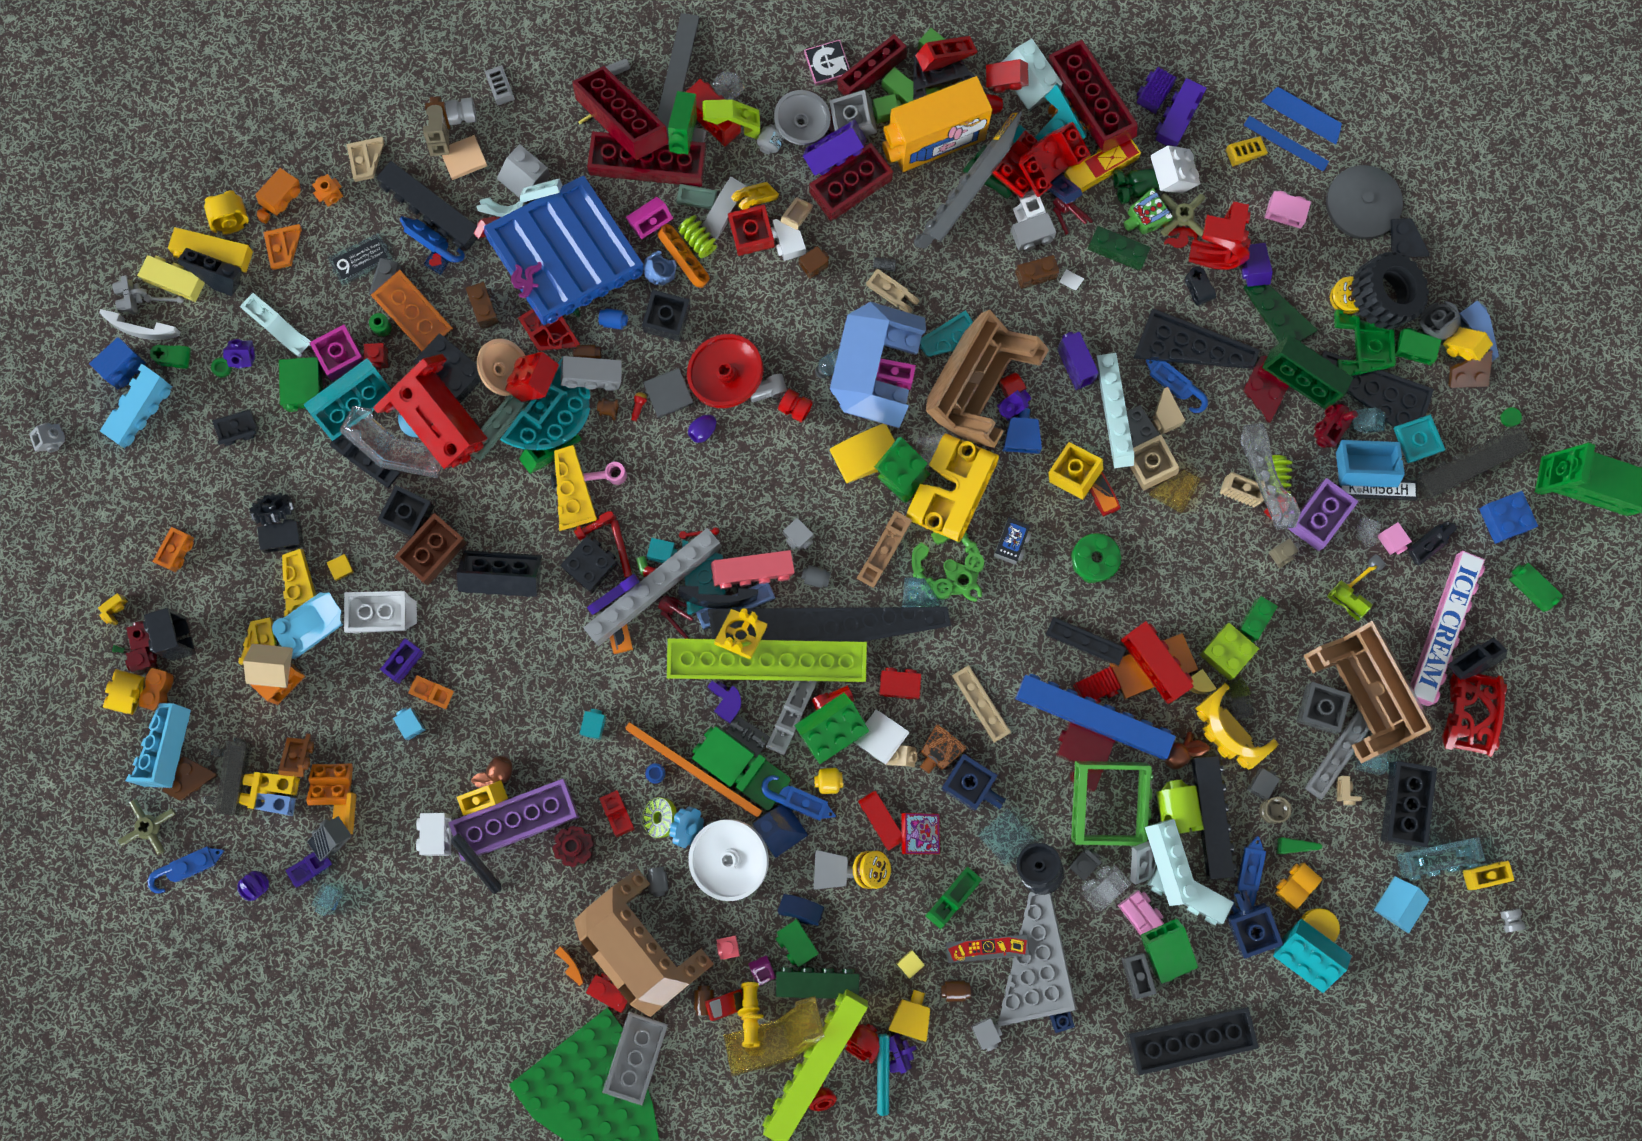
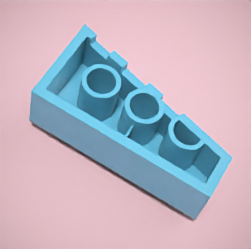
M143 364L138 368L141 372L137 379L132 378L130 381L131 389L129 392L122 395L119 399L118 410H112L100 430L101 433L124 449L132 444L136 433L146 426V420L150 415L156 413L160 402L170 395V389L172 388L163 378Z
M159 703L149 725L151 731L142 741L141 746H144L140 757L135 758L133 762L135 768L132 775L128 774L127 782L143 787L172 788L189 722L190 709L174 703Z

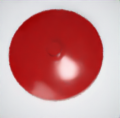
M735 334L714 336L703 342L692 354L687 367L688 384L694 395L702 403L714 408L734 407L748 400L758 389L763 377V360L755 345L742 336Z

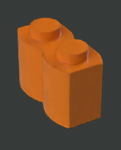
M151 668L145 679V688L139 697V707L156 711L159 703H167V693L173 685V674Z

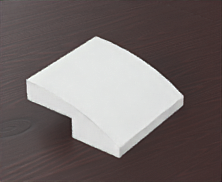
M875 710L865 723L869 732L854 741V743L886 765L909 732L878 710Z

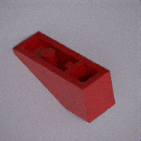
M965 36L926 42L915 56L924 72L940 69L975 55L978 51L971 37Z

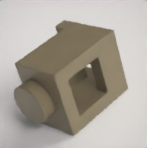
M1289 538L1268 553L1280 569L1296 558L1294 554L1299 550Z

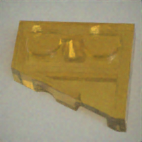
M1183 470L1152 490L1149 496L1182 513L1201 479Z

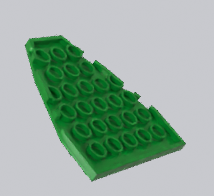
M609 1007L509 1084L531 1117L564 1141H660L654 1105L649 1089H647L643 1105L602 1093L623 1031V1026Z

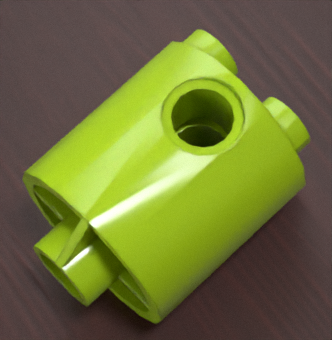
M1182 780L1166 782L1163 789L1156 792L1161 822L1174 819L1179 834L1190 832L1189 828L1192 831L1204 830L1196 786H1188Z

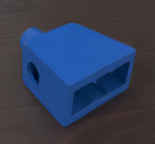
M1025 408L1018 413V418L1012 417L1010 419L1003 451L1040 454L1042 445L1038 419H1030V409Z

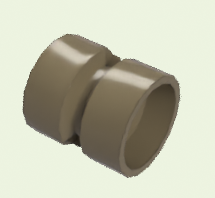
M1283 797L1269 798L1260 805V817L1269 824L1285 822L1291 815V805Z

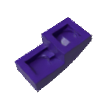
M313 852L304 857L302 861L285 870L294 887L298 888L330 867L332 863L329 858L319 861Z

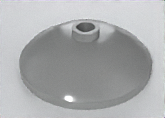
M795 90L789 92L778 101L775 107L774 123L778 132L783 138L794 144L809 145L819 141L824 137L830 125V111L827 104L821 97L810 91ZM798 121H802L804 124L800 125Z

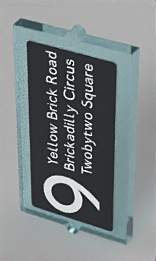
M379 233L328 258L334 269L333 273L337 275L341 285L376 269L380 258L393 261L387 250L388 246L384 244Z

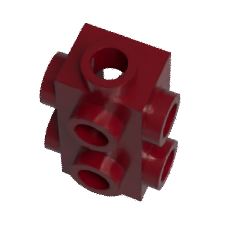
M1333 404L1327 407L1324 412L1326 416L1323 421L1318 422L1314 427L1315 433L1313 436L1317 439L1316 444L1322 448L1336 447L1340 443L1344 432L1350 427L1352 420L1358 416L1357 411H1349V407L1344 404Z

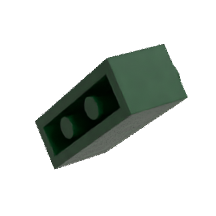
M1097 226L1087 250L1140 271L1151 247Z

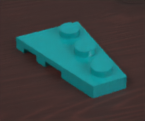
M965 310L921 338L920 347L926 357L954 351L963 333L973 323L967 311Z

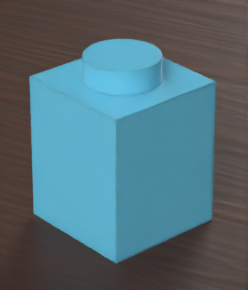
M404 708L396 713L397 716L393 718L403 737L408 741L425 731L416 712L411 708Z

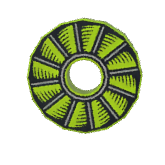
M657 797L646 805L643 823L645 830L650 836L656 838L669 836L670 825L674 822V816L677 813L673 802L667 798ZM660 813L662 814L661 822H659Z

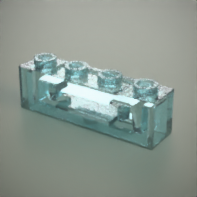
M1479 837L1396 854L1401 877L1409 878V881L1421 879V875L1427 873L1429 877L1440 875V871L1447 869L1448 873L1459 871V866L1467 865V868L1478 867L1479 862L1485 861ZM1465 846V849L1458 850V847ZM1450 851H1456L1457 857L1466 856L1464 860L1452 859L1425 865L1423 858L1413 859L1414 856L1418 855L1420 857H1427ZM1417 866H1423V868L1417 869Z

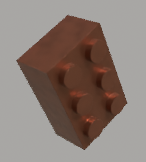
M434 513L394 558L428 586L467 542Z

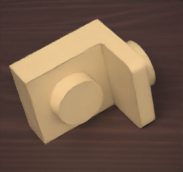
M1350 776L1336 778L1337 801H1343V805H1356V802L1362 801V797L1350 796V793L1353 791V783L1350 781Z

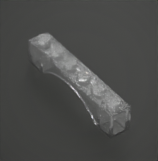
M1263 423L1244 425L1240 443L1276 530L1295 528L1301 512L1295 497L1291 496L1284 489L1277 476L1266 429Z

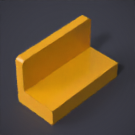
M347 793L346 804L334 805L333 819L339 816L350 834H353L355 793Z

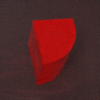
M1016 372L1001 378L998 382L1005 398L1017 390L1020 393L1026 390L1024 382Z

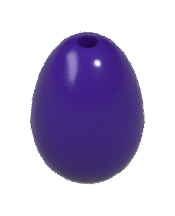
M708 414L695 419L688 428L689 437L696 443H702L709 439L716 428V418Z

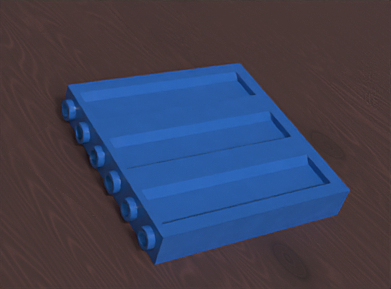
M584 175L562 186L560 193L538 198L484 226L485 237L511 276L516 270L515 265L517 264L523 270L521 278L527 280L525 270L541 262V270L532 276L533 283L538 284L539 287H533L532 292L526 299L543 326L556 322L559 317L565 314L573 313L576 308L588 305L593 299L605 296L610 290L622 287L625 282L631 279L635 280L643 273L642 261Z

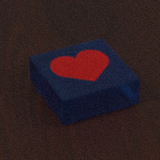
M431 252L423 264L441 276L450 261L436 252Z

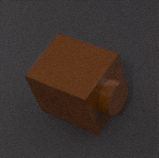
M817 246L799 258V265L808 278L811 279L828 267L829 256L825 250L821 251Z

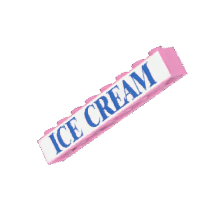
M1465 551L1456 554L1410 683L1420 703L1426 706L1437 703L1440 697V692L1438 691L1440 685H1443L1446 680L1447 674H1445L1447 664L1453 660L1451 654L1453 649L1458 646L1460 640L1458 638L1459 632L1463 630L1466 624L1464 618L1472 607V595H1475L1478 590V578L1482 576L1485 570V566H1483L1485 559Z

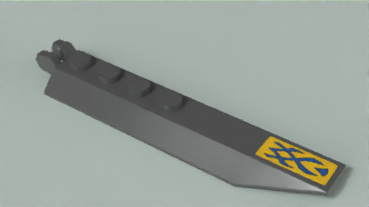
M1013 111L970 170L962 175L959 179V185L956 189L954 188L950 191L947 201L938 207L937 214L927 222L924 232L917 234L916 238H914L915 247L925 249L929 247L928 245L934 239L940 242L943 240L1010 150L1022 114L1021 111Z

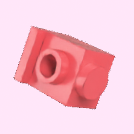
M736 935L716 939L720 960L740 956Z

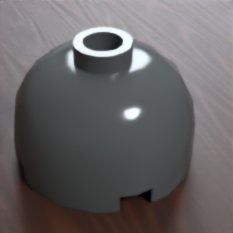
M1444 301L1445 304L1439 305L1438 302L1433 303L1421 314L1420 325L1427 335L1444 340L1453 336L1458 331L1461 323L1458 308L1448 301Z

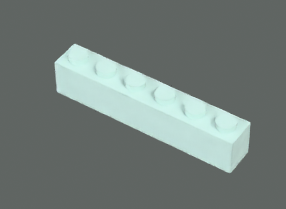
M1116 353L1097 355L1098 377L1114 468L1134 466V451Z

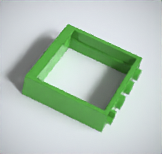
M1075 761L1071 841L1076 845L1137 846L1147 842L1148 836L1145 827L1148 826V820L1151 819V809L1149 808V800L1152 799L1150 780L1153 779L1151 766L1146 762ZM1088 769L1139 770L1136 835H1084Z

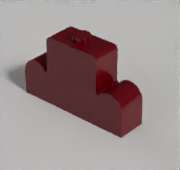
M1069 722L1066 730L1062 729L1058 741H1061L1056 755L1074 764L1075 761L1107 762L1115 740ZM1073 769V771L1071 772V775H1070V778H1071V781H1072L1073 784H1074V771H1075V769ZM1088 769L1087 791L1095 792L1104 769Z

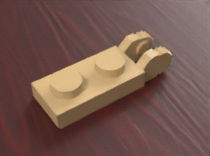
M876 269L866 283L867 287L896 307L898 306L904 312L911 313L913 311L910 306L902 302L904 297L915 305L920 302L917 297L908 292V289L879 269Z

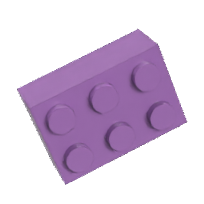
M1326 478L1319 484L1287 529L1317 551H1320L1328 544L1359 501Z

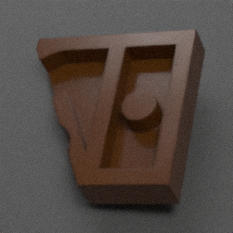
M182 756L177 765L172 788H163L162 791L182 801L192 792L200 789L205 783L216 778L218 774L186 756Z

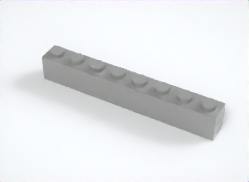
M706 528L584 626V630L600 646L610 636L722 548L720 542Z

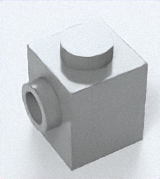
M798 518L783 530V535L787 538L786 542L792 549L797 548L800 551L802 548L807 549L813 543L811 540L813 533Z
M988 1017L971 1026L982 1050L987 1049V1051H991L998 1047L997 1043L1001 1042L999 1036L1002 1035L998 1024H993L991 1018Z

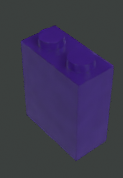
M1080 331L1077 333L1069 332L1063 335L1057 351L1075 390L1093 384L1099 372Z

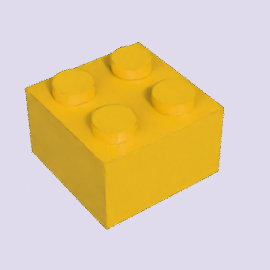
M1068 442L1048 472L1049 482L1083 500L1103 471V459Z

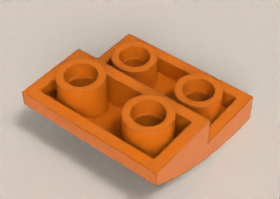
M352 763L312 764L308 779L310 787L306 799L307 804H346L347 793L351 791Z

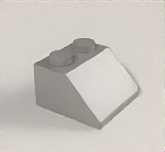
M865 90L829 101L835 131L855 119L865 136L877 133L872 100Z
M519 144L506 158L497 180L520 198L523 188L544 183L550 177L548 167Z

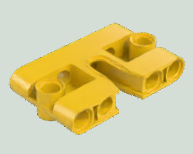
M945 433L929 466L945 479L956 483V488L953 491H947L940 487L920 484L906 517L910 518L913 523L925 527L934 533H939L960 542L995 470L999 455L978 447L969 441H964ZM972 448L973 452L971 455L965 456L966 450ZM935 519H940L938 526L932 527V522Z

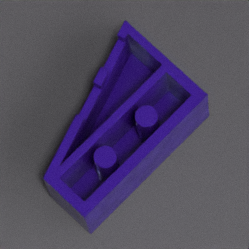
M1188 78L1185 79L1180 91H1176L1171 101L1174 102L1172 107H1167L1163 115L1166 118L1164 123L1160 122L1155 130V133L1158 134L1155 139L1156 141L1166 146H1178L1206 91V87Z

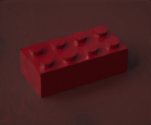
M872 143L862 148L863 151L854 157L853 155L850 156L843 164L835 166L809 184L810 195L830 221H833L892 181V169Z

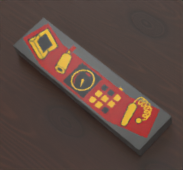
M1027 934L946 943L949 964L1029 956Z

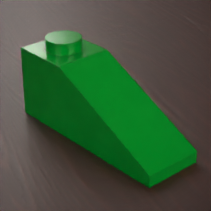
M577 434L567 443L552 449H525L519 460L527 471L532 474L555 460V450L576 445L582 439Z

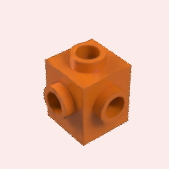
M328 174L317 178L315 183L312 184L316 190L313 194L319 202L324 201L327 207L343 197L339 190L342 188L336 178L331 179Z

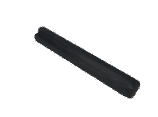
M460 834L452 836L451 843L488 889L493 894L500 892L502 889L501 884Z

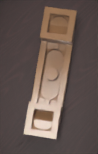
M897 511L894 512L856 579L872 588L875 587L912 522L910 518Z

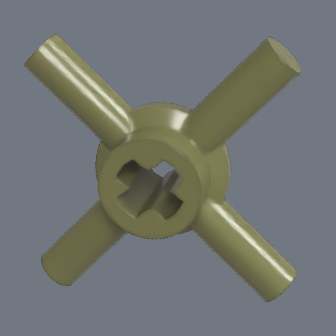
M1164 193L1160 199L1172 209L1171 215L1173 218L1160 231L1161 234L1167 236L1177 225H1188L1202 237L1204 229L1193 219L1195 216L1194 209L1206 199L1205 196L1199 194L1190 204L1183 203L1178 205Z
M137 799L132 800L129 804L138 820L135 823L134 831L118 839L119 844L124 846L140 837L150 840L157 855L164 853L165 850L157 834L160 824L176 815L175 810L170 808L157 817L145 815Z

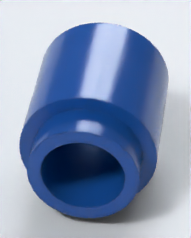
M608 308L600 310L599 325H603L604 328L622 330L624 326H627L628 315H625L624 310Z

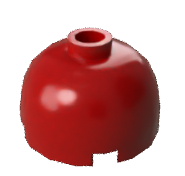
M868 1023L866 1025L858 1024L846 1043L848 1046L845 1049L861 1061L865 1062L866 1059H869V1063H873L879 1054V1037L876 1034V1028Z

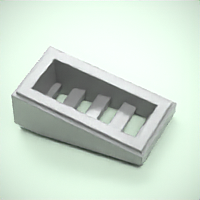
M502 65L484 71L497 106L515 100ZM501 72L500 75L490 77L491 74ZM500 78H503V80L498 81V82H496V83H493V82H492V81L498 80V79H500ZM502 84L506 85L497 89L494 88ZM508 90L507 92L497 95L498 92Z

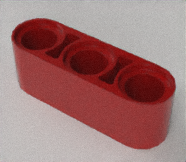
M875 790L858 800L859 805L888 851L902 843L901 831Z

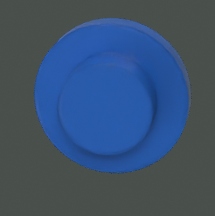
M656 763L649 765L645 772L647 780L654 784L662 782L666 774L663 766Z

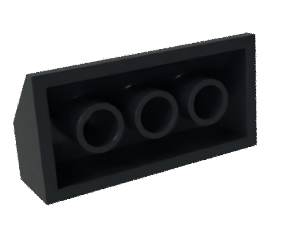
M464 550L457 570L458 592L537 597L540 587L542 555Z

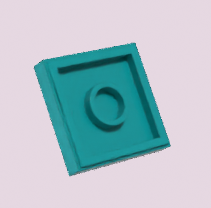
M1431 414L1393 428L1408 464L1446 450Z

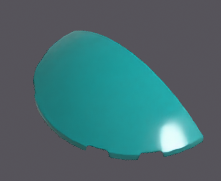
M563 357L558 362V369L546 396L531 400L525 410L520 412L500 440L520 449L547 450L567 443L581 431L590 412V390L585 387L568 388L561 385V362Z

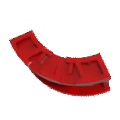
M1453 673L1449 683L1451 692L1450 702L1454 703L1453 713L1448 714L1446 726L1442 734L1444 748L1450 750L1457 748L1487 754V756L1492 757L1494 751H1497L1500 745L1499 736L1503 723L1507 684H1504L1503 676L1500 675L1492 677L1477 674L1460 680ZM1481 685L1493 687V688H1492V693H1493V694H1491V693L1488 691L1489 687H1486V688H1484V689L1481 691V690H1480ZM1466 693H1468L1469 696H1471L1473 693V696L1470 700H1467L1465 698ZM1479 697L1490 714L1484 721L1475 726L1472 716L1464 711V706L1473 704ZM1463 718L1468 721V724L1464 726L1461 724ZM1474 734H1476L1478 741H1482L1484 734L1487 735L1485 745L1473 743ZM1468 736L1467 742L1457 740V738Z

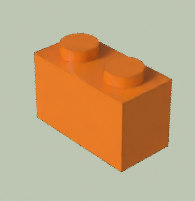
M279 168L255 195L259 205L277 216L287 208L288 203L293 198L299 195L301 188L298 179Z

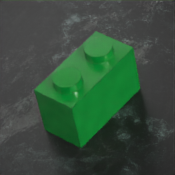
M1412 328L1403 329L1398 335L1395 356L1431 366L1437 360L1442 339L1418 333L1417 330Z
M1260 596L1254 601L1238 631L1251 642H1255L1261 636L1278 606Z
M797 919L776 932L778 937L775 939L781 948L786 947L789 954L786 956L792 966L796 964L800 967L819 954Z

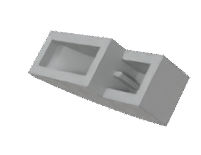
M733 177L729 178L703 224L707 228L705 233L710 232L713 238L718 239L729 222L728 213L735 212L741 200L734 202L731 199L733 193L743 187H747Z

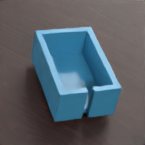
M1341 440L1336 451L1340 485L1398 488L1405 475L1403 460H1401L1400 442Z

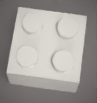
M1168 145L1150 155L1160 191L1182 194L1200 185L1199 173L1195 167L1194 156L1190 149Z
M420 813V818H417L416 823L417 830H420V839L416 841V849L419 851V855H451V829L448 822L451 821L452 815L446 813Z

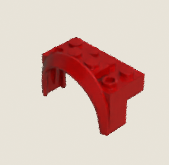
M1233 202L1224 218L1207 215L1202 239L1212 243L1192 240L1188 262L1208 268L1227 270L1236 268L1248 261L1250 258L1248 249L1251 239L1248 238L1249 231L1245 230V225L1249 223L1251 212H1248L1249 204Z

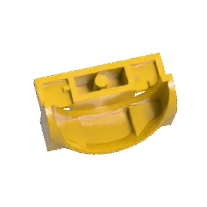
M1224 683L1216 691L1208 695L1195 709L1198 711V717L1203 722L1207 721V724L1204 725L1205 727L1202 728L1205 731L1204 735L1210 742L1214 741L1219 747L1217 749L1218 752L1228 759L1237 756L1238 763L1243 768L1249 770L1261 762L1279 744L1275 739H1272L1263 747H1254L1251 741L1252 737L1227 709H1223L1222 706L1220 707L1222 697L1230 688Z

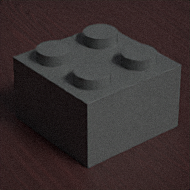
M1315 682L1307 684L1296 722L1332 734L1341 732L1351 694Z

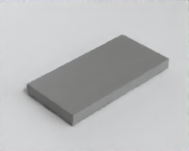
M628 1012L602 1093L643 1105L668 1024Z

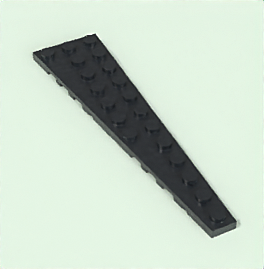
M948 607L746 608L749 615L753 611L758 616L757 620L767 623V628L761 640L864 642L951 626ZM708 609L713 639H716L731 609ZM736 621L730 627L734 629L742 627L744 621ZM750 624L747 629L749 635L756 637V631ZM738 631L735 636L737 639L742 640L746 638L747 634L744 631ZM726 633L727 638L731 637L734 640L733 635Z

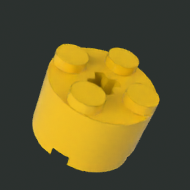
M229 190L224 192V194L209 196L205 199V213L210 229L214 233L222 231L223 234H231L242 230L245 223L248 224L249 219L243 199L236 195L234 191Z
M115 669L112 677L113 682L109 681L106 686L105 693H109V695L105 698L103 708L133 715L139 704L138 698L143 691L145 677Z

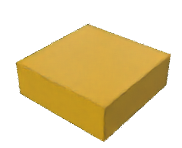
M345 554L327 562L335 581L354 573Z

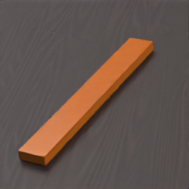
M630 722L625 727L629 733L755 817L759 818L762 814V810Z

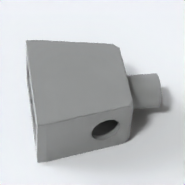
M816 850L814 890L846 886L847 878H854L853 866H847L848 857Z

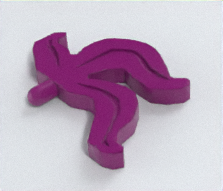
M541 262L525 270L527 280L521 278L523 272L521 266L515 265L516 270L511 276V282L515 288L523 289V292L519 293L521 298H527L532 292L533 287H539L538 284L533 283L532 276L541 270Z

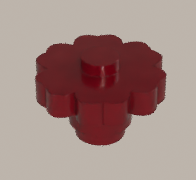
M570 826L568 831L561 829L554 837L557 843L552 847L556 859H562L564 866L576 867L578 863L585 864L592 857L590 849L594 847V842L590 834H584L585 831L582 827Z

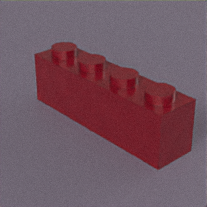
M893 34L837 79L840 93L846 96L868 89L907 58V46Z

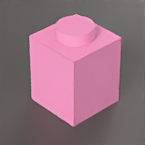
M1399 522L1377 535L1390 555L1394 552L1399 555L1407 550L1406 545L1412 542Z

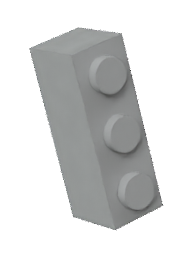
M563 356L561 362V385L568 388H604L607 391L619 389L621 384V360Z

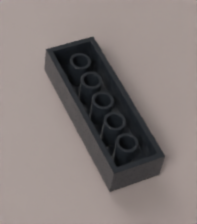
M1245 1006L1125 1032L1134 1073L1137 1075L1259 1049L1249 1007Z

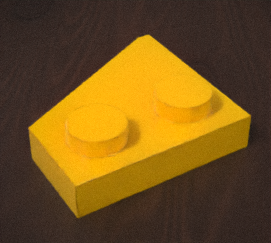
M269 617L250 622L248 636L243 644V653L238 661L240 665L244 664L243 660L252 644L277 646L276 638L272 631V618Z

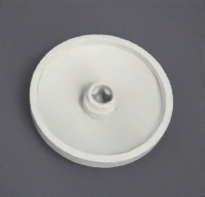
M723 819L705 826L696 835L690 847L689 868L694 881L703 892L718 900L735 901L747 897L759 888L768 871L769 855L763 838L753 827L739 820Z

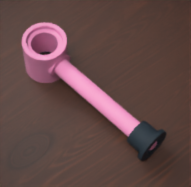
M619 462L609 463L605 471L583 473L585 481L607 479L614 485L624 483L627 478V472ZM614 470L621 471L618 477L611 476ZM551 473L553 489L557 486V478L554 473Z

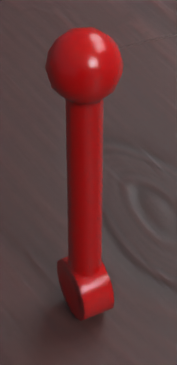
M717 527L713 528V530H710L711 533L714 535H718L720 533V530ZM682 531L679 533V537L686 539L689 536H697L703 531L690 533Z

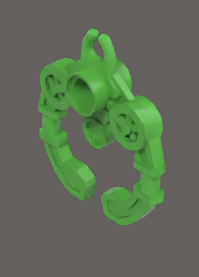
M933 532L931 534L937 545L944 544L950 539L939 533ZM966 532L960 541L966 546L965 552L969 554L965 558V565L959 564L952 559L946 560L944 562V571L947 579L941 578L936 580V582L933 581L932 577L927 579L923 574L925 569L921 567V561L928 556L929 548L920 543L913 550L912 568L914 574L912 576L921 582L923 589L925 588L933 593L938 599L945 600L951 595L963 594L968 600L976 602L977 597L970 595V591L973 589L977 591L979 598L982 597V590L977 584L979 572L984 568V559L980 555L977 544L967 537L968 534ZM962 578H966L969 581V583L966 585H961L958 581Z

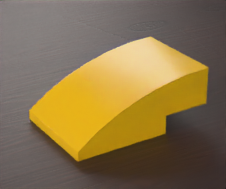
M881 424L855 435L829 450L846 483H850L878 472L874 466L893 445L895 440L887 425Z

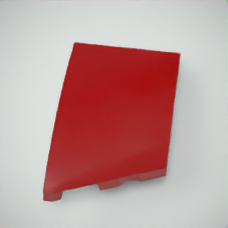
M533 309L518 317L538 351L573 348L580 345L562 316L556 322L548 323L544 326Z

